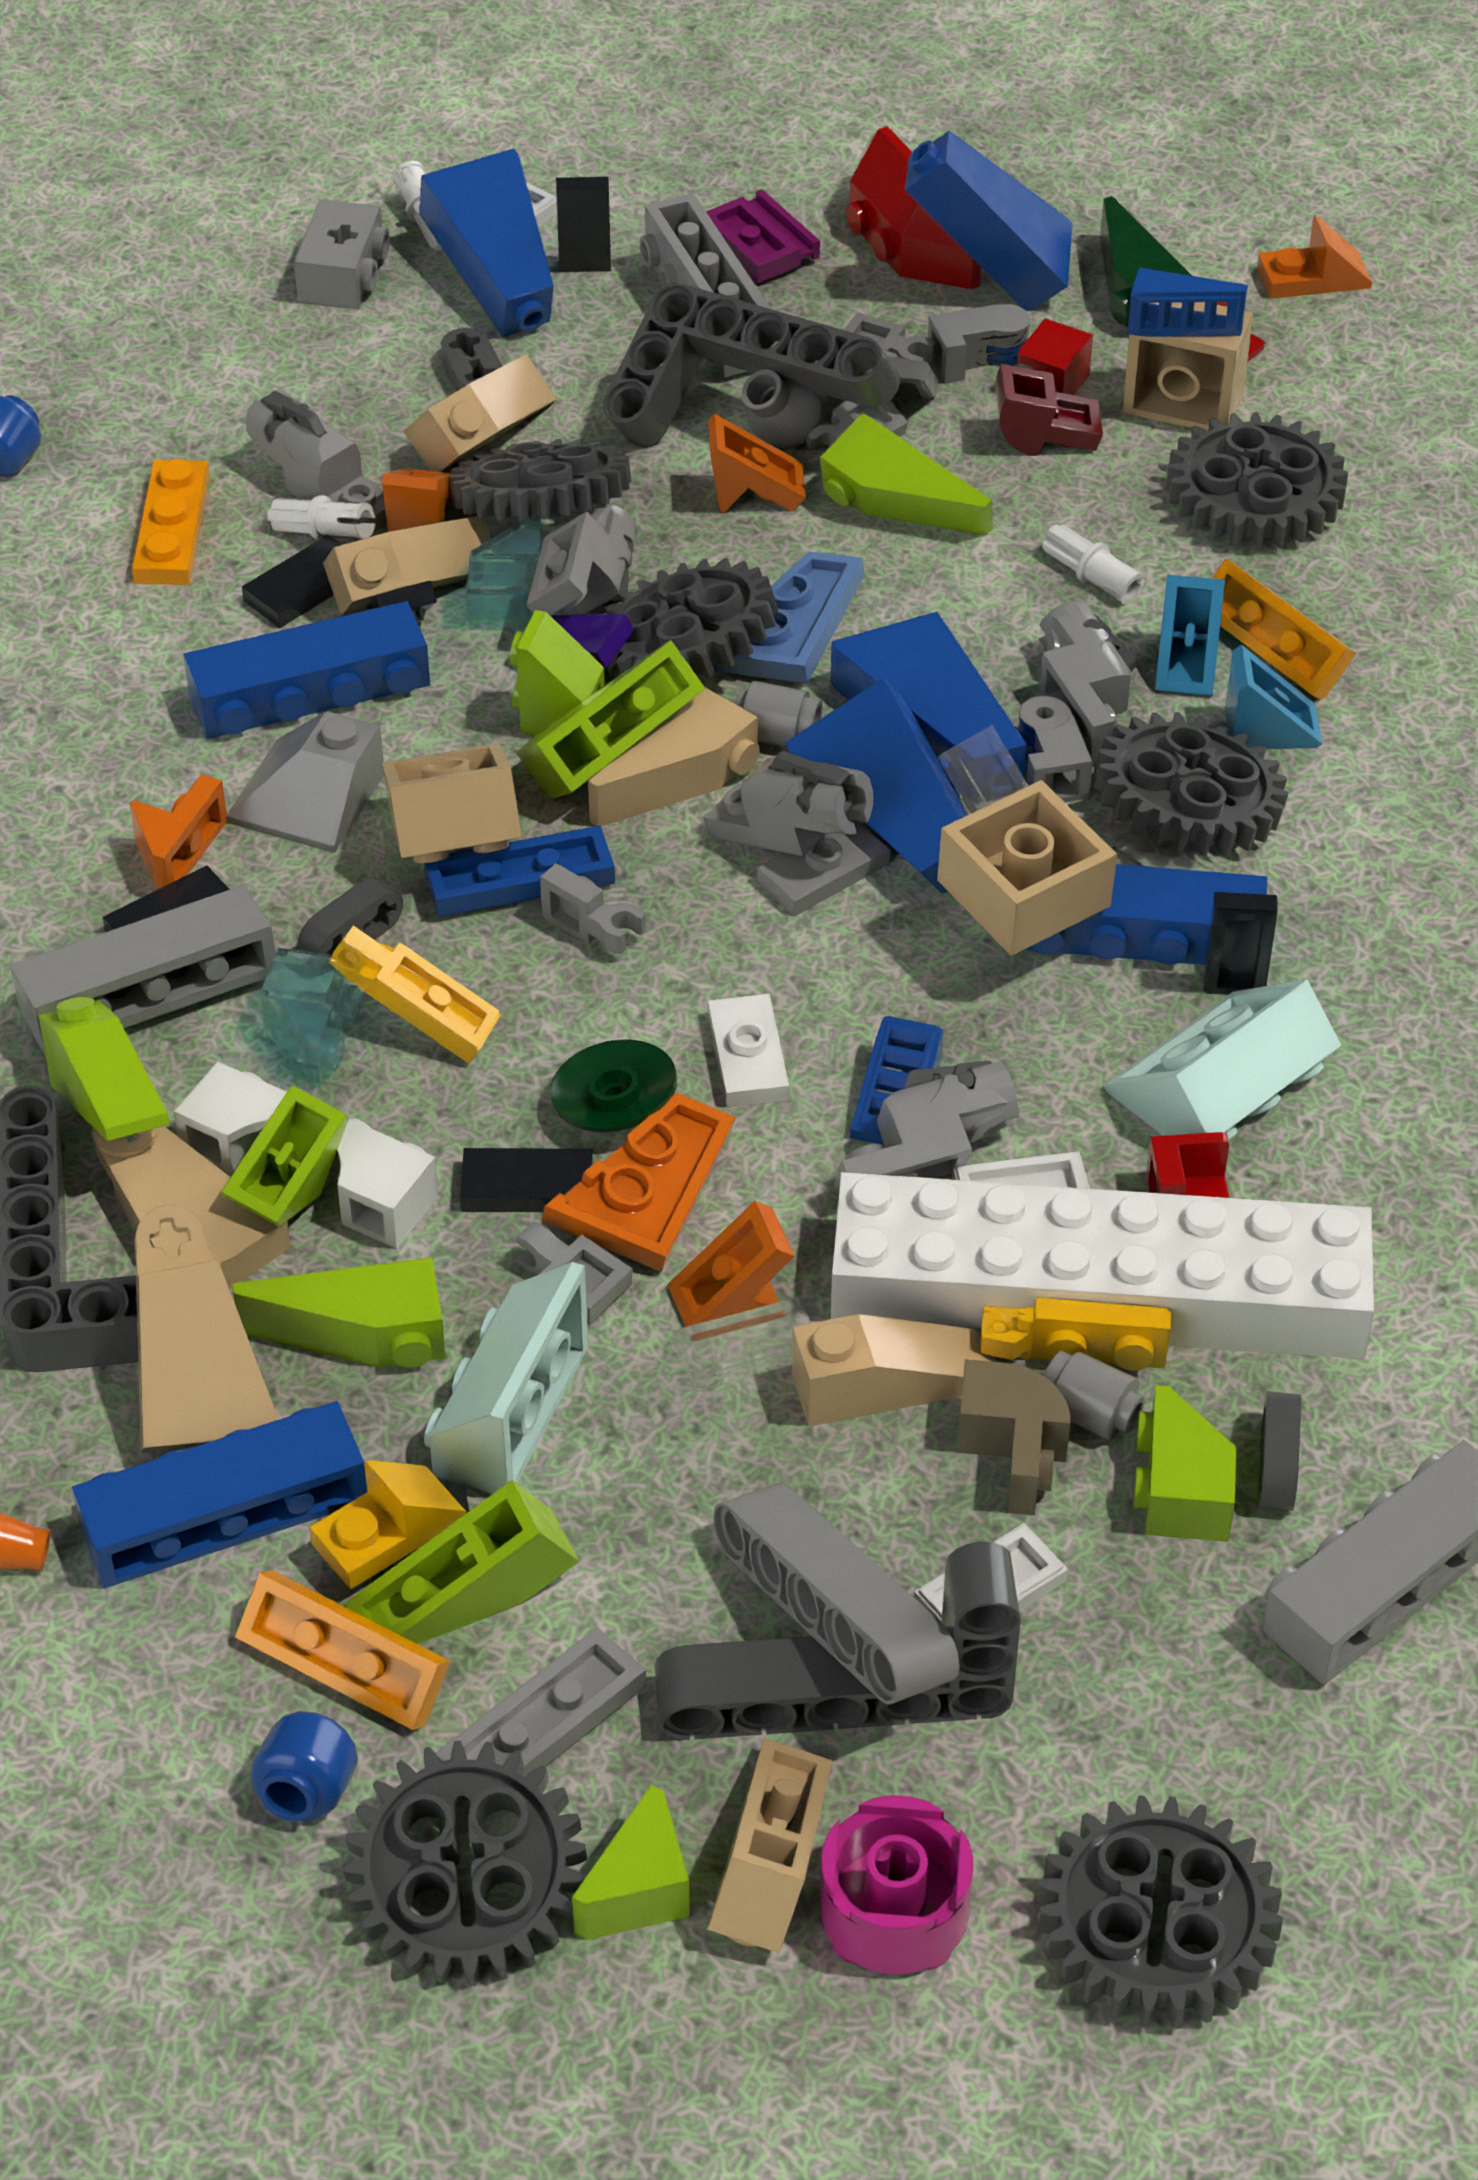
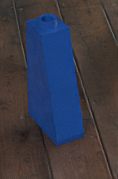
M950 130L933 142L927 140L914 149L908 159L906 192L1025 311H1031L1068 287L1073 223L1065 215Z
M515 148L421 175L419 215L501 336L504 338L522 331H532L542 324L550 322L554 285L522 164Z
M938 612L831 641L830 682L834 689L847 700H850L882 678H885L908 703L952 786L968 800L971 801L991 794L1001 795L1014 787L1024 784L1027 744Z
M882 678L785 742L791 754L813 762H825L838 767L863 771L870 778L873 788V807L871 816L866 824L943 894L948 891L937 881L941 828L968 814L908 703L885 678Z

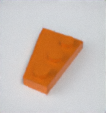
M676 1092L665 1106L651 1114L627 1135L626 1141L603 1162L599 1159L583 1173L582 1180L565 1195L559 1193L546 1204L541 1221L577 1237L582 1234L605 1249L662 1272L732 1131L735 1117Z

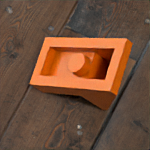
M1317 215L1313 216L1309 248H1284L1280 251L1258 253L1257 269L1270 299L1370 289L1372 285L1358 250Z
M715 413L708 420L710 457L720 513H725L748 488L753 490L762 500L775 502L793 512L806 498L802 462Z
M402 468L383 473L382 489L388 532L445 522L447 499L451 498L449 476L452 473Z
M203 774L198 777L186 794H182L176 799L171 812L138 801H131L129 803L135 841L156 890L188 875L227 823L223 782Z
M757 1201L751 1203L667 1284L688 1334L695 1336L783 1311L770 1280L795 1255L772 1207Z

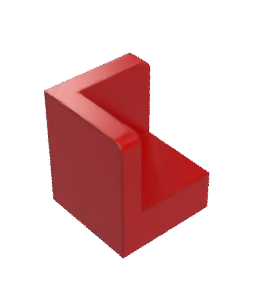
M1045 318L1018 350L1017 361L1020 364L1032 367L1033 370L1053 373L1055 392L1074 395L1090 375L1093 334Z
M1225 1132L1150 1136L1146 1169L1149 1193L1230 1198L1225 1177L1229 1151L1227 1134Z

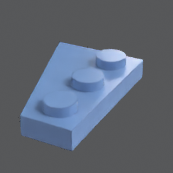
M808 552L771 585L778 613L773 615L776 622L775 627L765 629L767 640L750 642L754 653L751 655L736 654L733 656L735 666L731 668L719 664L714 667V671L788 682L808 683L865 576L862 557Z

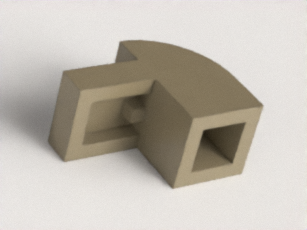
M965 1359L957 1453L1012 1457L1007 1513L1035 1515L1037 1490L1051 1491L1053 1462H1066L1070 1432V1412L1067 1402L1060 1390L1048 1378L1030 1368L1011 1363Z

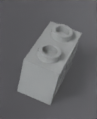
M319 199L294 260L298 302L359 309L365 292L374 291L378 259L385 260L389 251L390 234L388 228H382L380 206Z

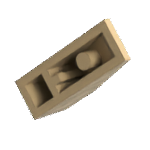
M526 354L473 381L435 404L403 432L430 471L443 472L557 399Z
M478 516L390 531L334 547L323 562L341 615L366 609L371 599L379 594L429 580L431 581L432 588L435 589L501 569L485 519H480Z
M708 688L704 689L588 781L589 822L596 826H604L720 790L738 774H747L753 768L759 756L758 717Z
M863 1314L792 1327V1377L808 1427L961 1397L965 1359L997 1362L996 1357L981 1354V1330Z
M763 1738L707 1930L725 1935L743 1946H759L780 1953L805 1880L833 1760Z

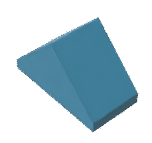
M1167 574L1155 690L1213 696L1225 580Z
M1243 645L1233 650L1225 706L1229 735L1234 737L1242 733L1248 734L1246 743L1248 747L1264 746L1267 749L1318 748L1321 746L1322 738L1316 705Z

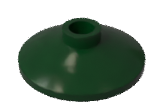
M629 1039L606 1041L579 1051L562 1064L551 1083V1100L560 1118L576 1128L591 1132L625 1130L639 1125L647 1117L667 1104L676 1091L677 1073L669 1055L653 1044Z

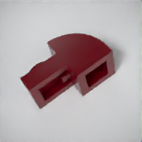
M1006 364L1000 365L995 382L999 422L1005 439L1012 447L1028 456H1039L1044 442L1055 443L1066 448L1077 447L1097 451L1103 436L1098 399L1055 392L1053 373Z

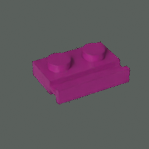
M763 189L756 191V198L749 201L744 197H740L706 211L747 274L757 283L801 266V259L809 256L813 260L820 258V240Z

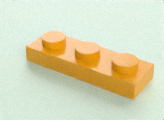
M183 459L153 461L132 566L134 584L190 585L210 480L208 461H187Z
M1225 558L1212 579L1225 580L1220 626L1311 695L1320 700L1325 698L1357 653L1245 570Z
M274 1570L259 1573L235 1638L411 1730L422 1728L428 1721L451 1662Z

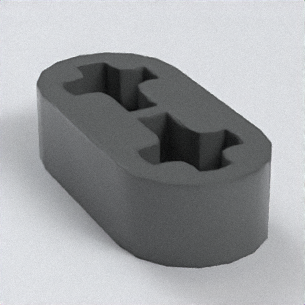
M459 328L443 336L441 341L443 368L456 392L475 381L473 379L481 378L502 367L488 337L483 332L472 328ZM464 352H467V354H468L469 356H474V357H469V358H467Z
M368 877L360 881L315 913L301 929L297 941L299 954L324 972L333 971L335 968L328 961L350 928L354 925L376 940L398 921L403 910L402 896L376 877Z
M1266 1391L1261 1427L1259 1508L1294 1510L1299 1471L1300 1394Z

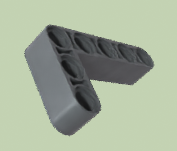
M674 283L662 288L652 299L606 393L603 404L604 412L627 441L637 446L648 447L661 440L667 432L702 358L751 373L769 369L776 372L782 379L802 388L866 407H878L890 401L898 391L900 379L899 373L875 340L869 337L685 284ZM825 355L821 360H819L818 362H816L817 359H819L821 356ZM872 369L867 375L862 376L866 371Z
M38 1086L15 1088L5 1094L0 1100V1318L10 1361L17 1368L26 1372H47L137 1363L136 1275L67 1282L64 1144L55 1099L51 1093Z
M975 1542L957 1548L947 1558L941 1622L952 1636L958 1652L960 1666L955 1680L896 1703L885 1704L812 1636L678 1646L663 1652L656 1659L654 1665L661 1732L670 1739L681 1741L690 1740V1734L694 1733L695 1740L762 1735V1728H766V1734L834 1730L833 1723H838V1729L904 1725L906 1724L905 1718H909L910 1724L973 1720L977 1719L976 1713H981V1719L995 1718L1002 1715L1011 1707L1013 1702L1021 1624L1010 1552L1004 1546L993 1542Z

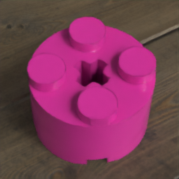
M890 1795L872 1798L860 1804L858 1812L848 1817L841 1824L839 1819L829 1830L825 1838L821 1856L820 1885L821 1921L837 1956L846 1962L855 1963L865 1969L884 1974H910L925 1969H936L944 1965L963 1938L968 1924L973 1878V1854L969 1840L961 1829L959 1834L944 1819V1812L925 1800L909 1796Z

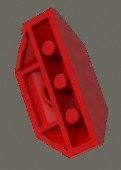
M888 126L879 128L869 139L850 180V199L845 210L849 227L855 234L860 233L871 244L878 260L881 262L886 261L900 277L970 290L980 287L981 266L906 192L908 159L912 151Z

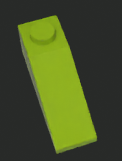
M862 413L820 457L823 488L828 496L841 506L846 507L850 505L866 515L987 535L993 530L992 500L865 413Z
M670 640L561 716L518 749L516 754L550 799L572 793L706 688Z
M90 997L71 998L57 1004L56 1011L38 1015L51 1086L105 1140L111 1141L170 1125L168 1112L118 1016L100 1000H94Z
M433 1257L232 1283L234 1303L246 1335L375 1367L398 1365L413 1368L431 1360L446 1359L443 1320Z
M511 1480L345 1602V1605L348 1609L419 1644L524 1603L580 1561L553 1510L515 1481Z

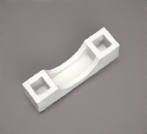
M217 1061L174 1111L177 1136L219 1169L233 1175L287 1091L264 1082L260 1077L251 1072H241ZM358 1119L348 1120L329 1172L338 1183L341 1223L397 1249L439 1197L435 1157L426 1153L415 1144L403 1143L377 1132Z

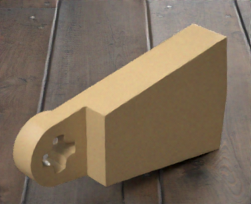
M165 1126L129 1135L130 1137L135 1135L138 1137L131 1142L124 1137L107 1141L94 1128L92 1129L96 1154L110 1176L114 1186L115 1197L135 1232L143 1216L157 1206L175 1204L189 1209L201 1222L214 1260L218 1259L228 1287H232V1283L243 1281L291 1248L287 1221L278 1227L223 1197L221 1191L231 1177ZM172 1222L161 1223L159 1235L150 1238L152 1248L163 1247L167 1257L178 1256L180 1244L188 1241L187 1233L175 1232Z
M165 1204L151 1209L139 1222L134 1239L136 1254L141 1453L192 1448L223 1438L236 1430L251 1429L279 1420L218 1259L214 1260L201 1222L193 1212L180 1205ZM172 1222L175 1232L187 1233L188 1241L180 1244L178 1256L167 1257L163 1247L152 1248L150 1238L159 1235L161 1223Z

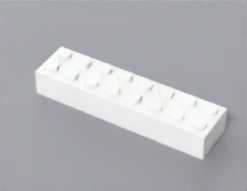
M841 1172L832 1269L831 1319L863 1314L981 1330L984 1306L1027 1308L1035 1306L1036 1297L1168 1308V1311H1171V1329L1168 1346L1365 1359L1374 1314L1371 1207Z

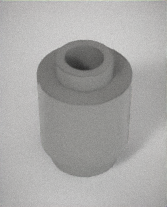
M753 681L748 691L740 690L735 701L736 705L758 717L759 742L787 747L785 742L822 718V700L810 698L808 691Z
M1059 1351L1044 1373V1376L1063 1394L1069 1408L1070 1422L1107 1440L1114 1439L1119 1430L1126 1434L1130 1433L1138 1421L1139 1411L1143 1410L1145 1397L1138 1394V1378L1082 1352H1077L1072 1356L1064 1351Z

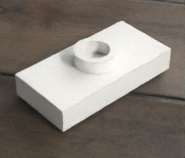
M770 994L708 1000V1018L726 1107L788 1101L789 1082Z

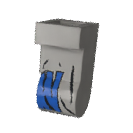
M996 304L930 315L928 320V338L935 342V360L933 364L944 384L965 380V370L993 364L998 366L1001 364L1011 366L1020 364L1017 361L1018 350L1029 338V314L1017 305Z
M1037 696L1028 699L1019 709L1018 732L1027 744L1026 759L1028 760L1026 787L1042 780L1064 802L1089 799L1092 759L1070 708L1065 702L1051 696Z

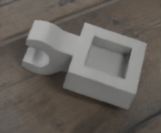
M557 863L540 876L542 917L584 942L590 944L597 938L609 951L622 954L626 950L625 932L621 930L622 928L630 929L641 936L646 932V914L641 908L629 903L605 904L603 890L597 887L590 879L578 876Z
M533 1221L516 1237V1242L526 1248L516 1258V1263L535 1276L570 1262L585 1265L588 1325L632 1285L633 1269L582 1234L568 1246L559 1240L548 1228Z

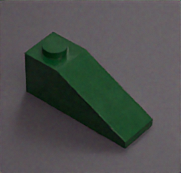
M1113 196L1103 198L1100 243L1108 288L1109 306L1114 319L1119 324H1125L1128 327L1131 292L1139 267L1192 275Z

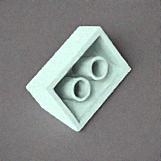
M1308 980L1235 991L1103 1086L1108 1094L1161 1135L1225 1132L1229 1140L1237 1133L1238 1130L1235 1124L1246 1116L1258 1115L1275 1106L1281 1100L1278 1092L1289 1084L1303 1082L1318 1074L1324 1068L1321 1060L1339 1048L1341 1043Z
M570 1262L513 1284L500 1308L492 1307L488 1311L480 1332V1345L472 1358L465 1357L460 1362L454 1376L451 1398L445 1409L438 1407L434 1410L426 1427L424 1445L430 1448L432 1473L436 1477L461 1485L464 1484L467 1487L493 1494L511 1480L516 1483L519 1481L588 1349L585 1265Z

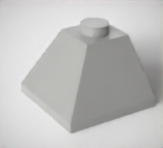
M325 711L278 738L227 814V823L335 853L384 777L380 725Z

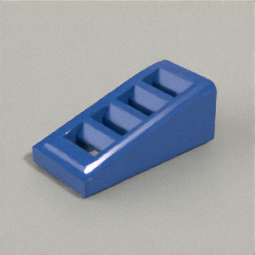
M1139 267L1131 292L1127 334L1145 337L1241 336L1244 326L1248 285ZM1195 302H1205L1204 312L1194 310ZM1217 302H1228L1227 315L1216 314ZM1172 303H1182V307H1172Z
M892 1016L883 1017L851 1125L850 1138L884 1145L877 1125L878 1116L871 1113L872 1110L880 1111L883 1101L891 1094L879 1092V1090L889 1092L903 1090L909 1074L887 1069V1067L905 1071L939 1067L943 1048L942 1028L936 1025Z

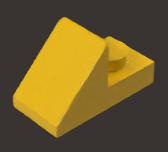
M376 1460L365 1461L367 1493L309 1527L311 1544L350 1590L420 1548L466 1514L464 1508L427 1466Z

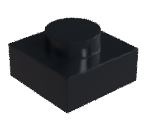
M429 580L376 595L368 603L367 609L371 610L408 601L417 623L424 621L422 611L428 610L437 601L431 581Z

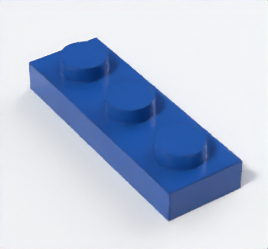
M601 825L509 842V847L495 852L476 853L473 849L449 853V857L446 859L424 863L425 877L437 917L541 898L540 876L555 863L578 876L590 879L597 887L615 884V866Z

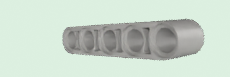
M783 1482L776 1483L716 1505L713 1516L715 1532L723 1551L729 1559L880 1701L885 1704H893L951 1682L958 1676L960 1666L958 1652L952 1636L943 1623L789 1485Z

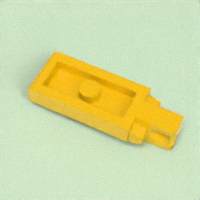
M354 925L345 934L328 961L329 964L350 982H354L362 991H365V993L383 1004L390 1011L399 1015L468 1064L477 1055L501 1016L498 1009L401 942L395 948L378 943Z
M1036 1297L1035 1306L1027 1308L984 1306L980 1340L981 1354L1014 1360L1018 1357L1024 1360L1035 1358L1052 1361L1059 1351H1064L1072 1356L1077 1352H1082L1103 1363L1118 1365L1126 1370L1137 1371L1147 1367L1165 1369L1171 1329V1311L1163 1307Z

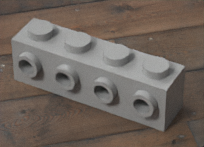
M694 193L645 205V236L640 237L639 240L640 252L646 267H653L659 276L661 288L674 283L685 284L771 309ZM714 362L724 378L748 372Z
M245 885L10 965L20 1013L44 1055L45 1050L38 1015L56 1011L57 1004L64 1000L77 997H90L94 1000H100L118 1016L123 1028L279 974L272 927Z
M1463 1439L1443 1456L1438 1453L1432 1454L1417 1468L1411 1481L1395 1493L1387 1490L1380 1494L1370 1504L1364 1517L1347 1531L1343 1528H1338L1331 1532L1319 1545L1315 1555L1298 1569L1294 1566H1289L1282 1570L1272 1580L1265 1593L1267 1606L1262 1632L1321 1684L1325 1685L1477 1564L1478 1450Z

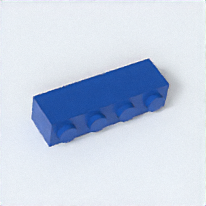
M408 601L183 653L189 696L206 739L227 734H238L247 729L281 721H292L302 716L339 707H351L360 702L393 694H405L414 689L430 686L428 646Z
M1116 864L1110 907L1024 950H1032L1040 954L1068 953L1092 955L1101 959L1128 958L1151 960L1167 965L1178 963L1205 965L1214 892L1267 894L1268 876Z
M338 1401L316 1408L301 1409L289 1417L258 1427L236 1430L223 1438L196 1447L171 1451L160 1456L158 1459L118 1472L100 1474L90 1481L72 1486L81 1531L102 1587L105 1589L328 1515L327 1506L354 1501L367 1493L364 1459Z

